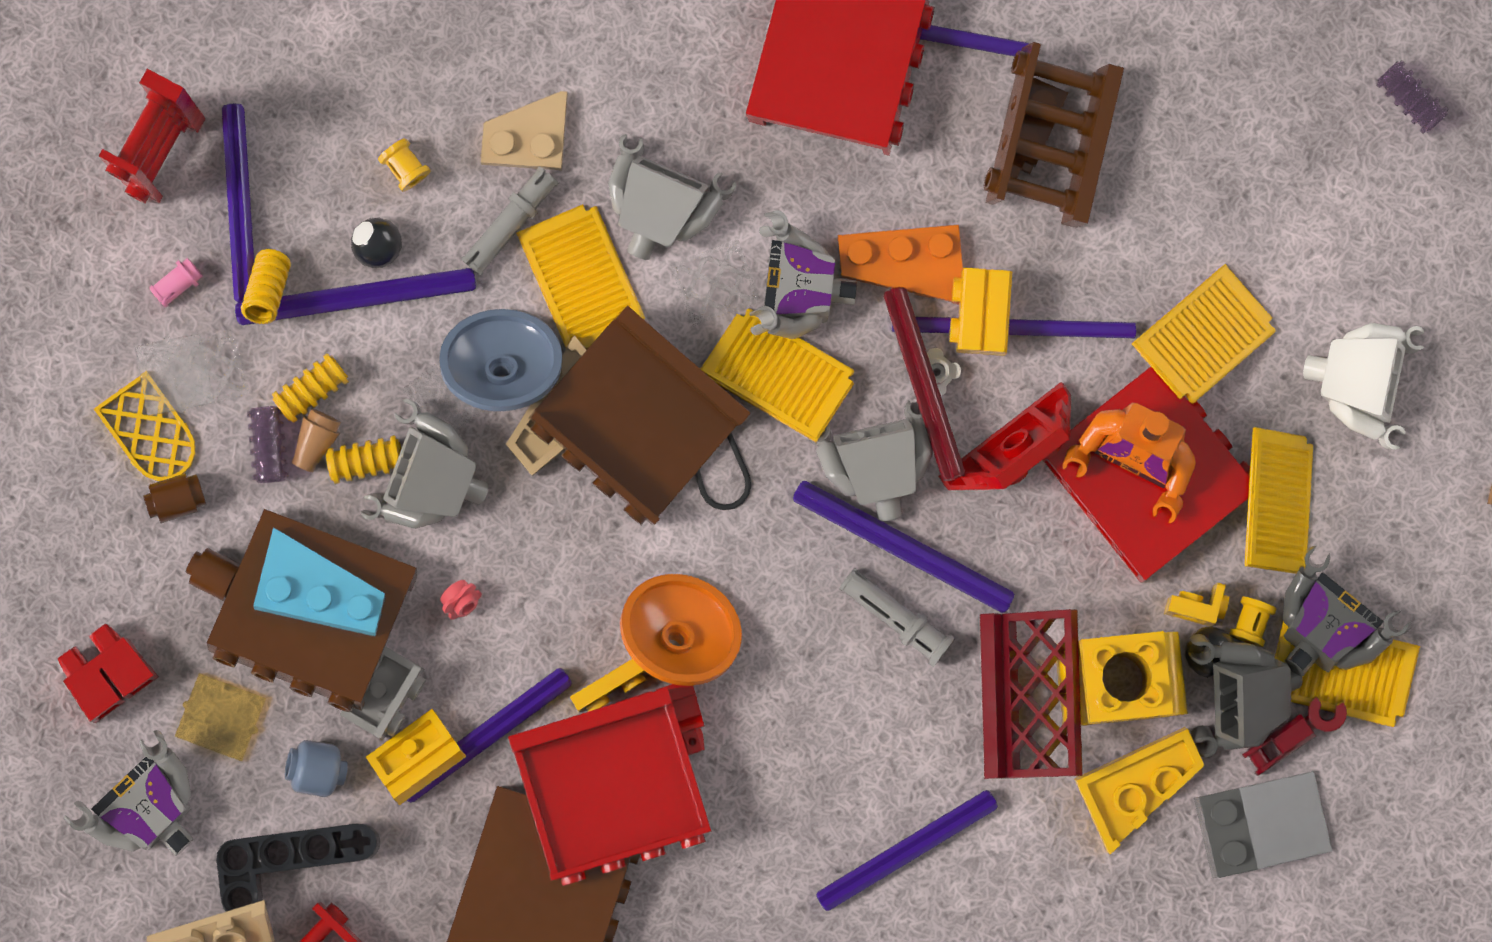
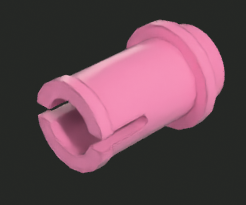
M186 258L183 262L180 260L175 262L177 264L176 268L155 285L149 287L165 308L190 286L194 285L197 287L199 285L197 281L203 277L189 258Z

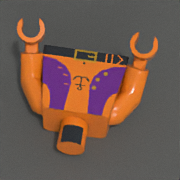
M1131 403L1123 410H1105L1098 413L1079 439L1081 445H1073L1068 448L1063 462V469L1067 467L1069 462H1078L1081 465L1076 477H1082L1085 475L1089 465L1090 452L1093 451L1106 460L1162 488L1166 487L1168 491L1162 493L1153 508V515L1156 517L1161 507H1167L1172 512V517L1169 520V523H1172L1183 507V501L1179 495L1185 493L1196 462L1188 444L1184 442L1186 429L1183 426L1169 420L1163 413L1153 412L1138 403Z

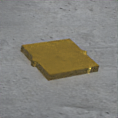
M199 673L189 700L183 702L185 711L175 737L242 762L252 735L258 733L256 725L266 698Z

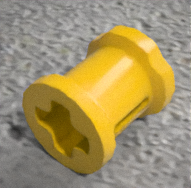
M405 138L391 145L378 158L379 162L383 165L386 164L399 180L400 184L398 187L402 192L413 188L431 172L427 165L422 166L409 149L410 142Z
M1242 596L1240 603L1243 605L1236 627L1230 629L1229 635L1245 643L1264 647L1265 640L1262 637L1270 615H1275L1277 608L1265 602Z

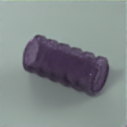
M1403 60L1397 61L1377 80L1376 86L1378 88L1383 86L1387 90L1385 95L1387 97L1392 96L1395 99L1393 104L1396 107L1401 105L1404 108L1402 113L1405 116L1409 114L1413 118L1411 120L1413 125L1418 123L1422 127L1419 130L1422 134L1428 133L1448 115L1449 108L1447 106L1442 108L1438 104L1440 102L1438 97L1432 98L1430 95L1431 89H1424L1421 86L1423 81L1420 78L1417 81L1413 78L1414 72L1411 69L1407 71L1404 68L1406 63Z
M278 406L252 408L246 413L247 418H251L248 430L252 431L253 435L249 437V443H253L254 446L250 450V455L255 458V461L251 462V468L256 469V474L252 475V480L257 481V483L284 481L289 477V472L284 471V466L288 464V461L283 459V453L287 452L286 446H282L285 434L281 433L280 429L284 427V421H280L279 418L283 413Z

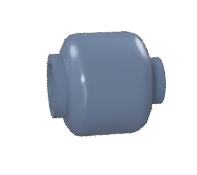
M304 740L299 743L297 748H290L285 766V780L290 781L292 789L297 793L328 797L334 792L336 785H344L348 763L347 761H341V753L336 745Z

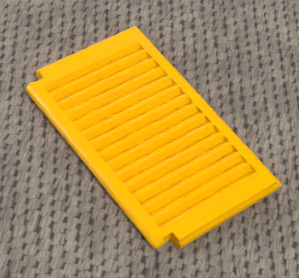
M582 204L516 232L566 349L575 335L587 350L623 307L627 305L641 318L645 319L597 206H593L590 210L586 211Z
M1224 264L1138 337L1132 345L1179 399L1185 395L1189 402L1193 404L1270 338L1276 330L1269 323L1273 319L1272 316L1229 267Z
M748 308L744 317L736 314L700 369L719 386L817 443L852 389L854 382L849 377L854 374V369L799 337L789 339L772 335L768 332L753 335L751 327L761 324L758 317L750 316V312L754 310Z
M1253 427L1245 567L1296 574L1299 568L1306 566L1305 556L1308 549L1313 444H1307L1306 436Z
M1284 621L1274 656L1275 659L1282 662L1285 661L1295 648L1284 637L1288 629ZM1393 639L1392 644L1374 661L1348 670L1340 669L1336 666L1328 673L1314 663L1307 673L1302 676V686L1291 692V702L1309 706L1310 701L1317 696L1321 702V710L1335 713L1336 704L1343 700L1347 709V716L1394 727L1396 716L1404 717L1420 646Z

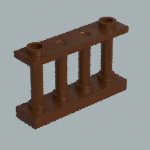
M1032 42L1022 47L1021 51L1018 50L1012 62L1011 73L1015 74V79L994 168H989L984 180V191H988L985 203L994 205L1002 202L1005 199L1006 193L1059 207V211L1063 213L1061 224L1078 228L1089 222L1124 68L1107 64L1097 69L1092 75L1038 60L1041 44ZM1037 76L1086 90L1087 95L1091 96L1088 110L1080 114L1028 99L1033 77ZM1024 115L1077 129L1078 134L1081 135L1078 150H1074L1072 153L1019 138ZM1015 153L1068 168L1069 173L1072 174L1069 189H1065L1063 192L1010 177Z

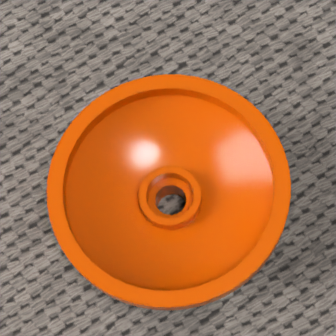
M665 574L648 579L633 590L621 613V637L631 658L648 674L670 684L694 686L713 681L730 668L740 650L742 629L735 608L717 588L696 577L683 574ZM669 640L678 642L680 646L673 645Z

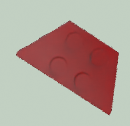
M1062 382L1057 384L961 458L965 469V474L962 477L951 481H944L940 474L938 477L946 489H1005L1009 485L1021 482L1027 476L1028 471L1040 461L1047 460L1056 455L1061 445L1070 439L1071 394Z

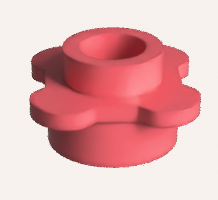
M459 580L449 586L440 598L443 604L442 610L444 613H449L448 617L451 620L465 617L476 608L482 593L479 590H475L476 586L473 583L468 584L465 580Z

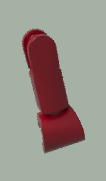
M1315 696L1310 701L1306 717H1303L1301 713L1273 731L1262 745L1250 747L1245 751L1242 756L1250 758L1257 768L1254 771L1256 776L1267 771L1315 738L1316 734L1314 731L1316 729L1324 732H1332L1339 729L1347 717V709L1343 700L1336 704L1335 715L1331 719H1323L1319 714L1321 702ZM1270 741L1274 743L1280 752L1271 760L1262 748Z

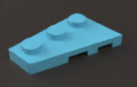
M273 528L254 602V610L376 636L385 593Z

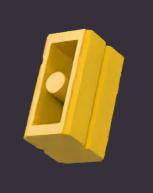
M963 268L961 278L954 277L952 302H959V317L951 318L949 342L957 343L956 352L1005 356L1007 354L1013 271Z

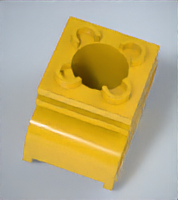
M1158 631L1079 640L1081 726L1188 714L1179 632ZM1112 657H1126L1133 661L1141 671L1143 678L1142 689L1131 702L1120 701L1112 697L1105 689L1102 680L1103 669L1107 661ZM1058 659L1056 667L1058 685H1060L1066 678V667ZM1061 703L1063 725L1067 719V708Z

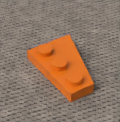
M959 225L838 235L842 278L885 288L904 287L907 289V292L914 293L915 295L952 302L954 277L961 278L963 270Z

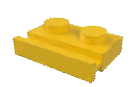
M430 709L367 755L366 759L398 805H401L464 759L466 755L460 749L433 709Z

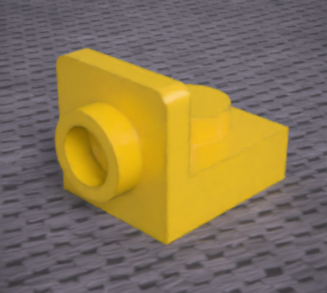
M1217 582L1213 585L1208 604L1202 603L1203 596L1191 592L1180 591L1179 596L1171 595L1167 599L1164 614L1206 626H1213L1216 624L1217 618L1223 620L1226 615L1230 596L1224 595L1226 584Z

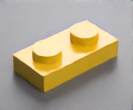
M631 659L570 696V699L578 712L587 709L589 712L602 708L611 702L607 695L622 687L624 692L627 693L645 682L646 679L643 673L646 671Z

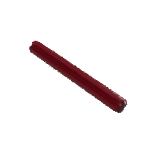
M904 287L892 288L886 291L883 297L942 479L944 481L955 480L965 474V469L907 289Z

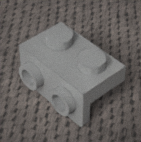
M385 646L365 693V705L362 711L352 707L350 712L341 711L340 716L381 740H384L387 734L394 736L405 718V715L400 711L407 699L410 698L415 701L425 685L426 679L421 677L425 669Z

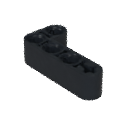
M349 824L226 841L220 846L216 858L223 909L226 912L236 909L232 902V895L240 887H244L251 892L252 904L262 901L263 894L260 874L371 859L380 848L379 834L373 827L367 824ZM359 830H361L362 836L370 837L371 843L364 846L363 854H359L358 848L355 847L342 848L344 857L338 858L340 845L335 833L341 832L340 840L355 839ZM319 835L325 837L330 844L328 855L320 860L314 858L309 851L311 840ZM276 841L284 842L289 850L287 860L280 865L273 863L268 856L270 845ZM236 846L242 847L248 856L246 865L239 870L233 869L227 860L229 851Z

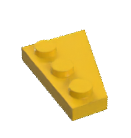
M1183 727L1083 774V776L1074 778L1109 854L1113 853L1121 845L1120 842L1135 828L1138 829L1156 808L1166 799L1169 800L1204 767V763L1188 728Z

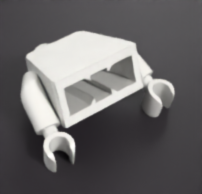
M1369 323L1347 332L1343 339L1333 340L1328 358L1308 355L1305 360L1304 379L1323 382L1321 396L1329 402L1330 411L1349 429L1373 440L1378 439L1381 446L1386 449L1396 450L1400 448L1389 442L1388 436L1392 430L1399 434H1406L1403 427L1398 425L1384 427L1383 422L1390 423L1404 354H1412L1424 348L1421 345H1413L1409 338L1410 334H1424V330L1419 326H1413L1403 332L1400 327Z

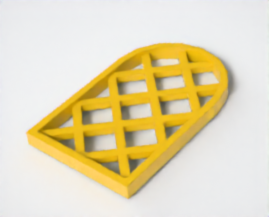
M147 371L125 387L120 388L118 392L94 408V411L130 459L131 464L145 477L155 481H162L184 474L191 467L195 457L194 438L187 423L183 422ZM143 380L141 394L127 392ZM148 381L160 397L146 395ZM125 397L140 399L137 413L123 411ZM119 398L117 410L105 409L107 405ZM145 400L160 402L157 417L143 415ZM165 404L177 420L162 417ZM102 413L116 415L114 429ZM122 416L136 418L134 433L119 431ZM141 420L156 422L154 436L139 434ZM161 422L176 425L174 439L159 437ZM181 426L185 430L190 442L179 440ZM119 436L133 438L131 453ZM138 439L153 441L150 456L136 454ZM158 442L173 444L170 459L156 457ZM178 445L191 447L188 462L176 460ZM135 459L149 461L148 473ZM154 463L169 464L168 476L157 477L153 475ZM175 465L184 466L179 472L173 474Z

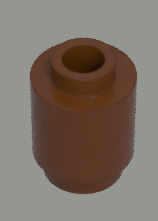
M185 473L148 485L150 493L143 495L150 519L158 516L161 524L198 512L197 508L207 505L197 474L187 477Z
M206 548L203 553L196 551L186 568V573L191 575L189 584L225 601L240 564L210 548Z

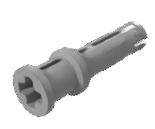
M856 568L851 571L839 588L901 635L899 639L902 640L901 643L907 646L910 644L929 658V664L932 667L938 663L955 640V637L952 635L945 636L928 623L926 615H921L920 613L915 615L888 593L858 572Z

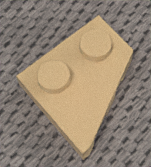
M567 91L557 92L484 122L481 165L537 169L540 166L547 170L562 171Z

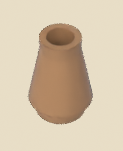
M311 409L308 417L303 416L295 455L291 463L313 473L328 448L331 447L340 435V432L337 430L341 422L328 414Z

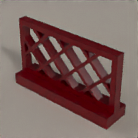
M1078 610L980 614L984 779L1083 776ZM1056 619H1064L1065 636L1057 645L1046 632ZM1037 620H1043L1040 625L1036 622ZM1022 621L1034 632L1023 647L1017 641L1016 622ZM1040 639L1052 651L1041 666L1030 655V652ZM1058 659L1066 667V678L1059 686L1047 674ZM1023 661L1035 673L1025 687L1018 682V668ZM1041 681L1053 693L1043 707L1031 696ZM1059 701L1067 708V719L1061 727L1049 716V713ZM1024 703L1036 714L1026 729L1019 723V709ZM1042 722L1054 734L1044 749L1032 737ZM1060 742L1068 749L1069 768H1060L1050 757ZM1027 744L1037 755V758L1028 769H1021L1020 751ZM1043 764H1045L1048 769H1040V768L1042 767Z

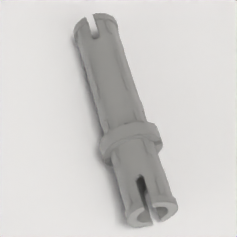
M539 166L517 194L513 192L508 199L511 202L461 260L481 276L487 266L529 217L533 219L538 214L536 211L537 207L559 182Z

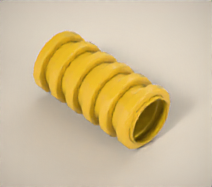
M265 249L257 253L243 298L244 301L241 305V312L244 317L257 324H268L276 319L277 310L280 306L288 272L291 267V262L287 255L274 249Z
M326 353L323 355L325 360L321 363L315 361L313 363L314 368L310 371L307 368L303 370L304 375L301 378L295 376L292 379L293 384L290 386L284 384L281 393L278 394L277 391L272 393L273 401L289 422L295 423L298 421L296 416L300 413L306 415L308 413L307 408L311 405L313 408L318 406L316 401L320 398L326 400L328 398L327 393L331 390L334 393L339 390L337 386L340 383L344 385L349 383L348 376L332 355Z
M396 435L390 436L388 441H384V438H378V443L372 444L371 440H367L363 446H360L357 442L353 443L352 448L348 449L346 445L340 446L338 451H335L333 447L328 448L326 461L331 481L334 484H339L340 479L346 478L347 482L353 480V476L364 479L365 474L369 473L374 477L378 475L379 471H383L384 474H390V469L395 468L402 449L400 440L397 439Z

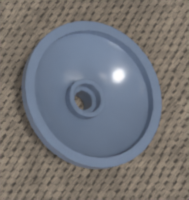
M510 309L487 310L467 317L448 333L440 350V371L448 389L466 404L488 411H512L539 401L552 390L561 373L562 350L559 340L552 329L535 316Z

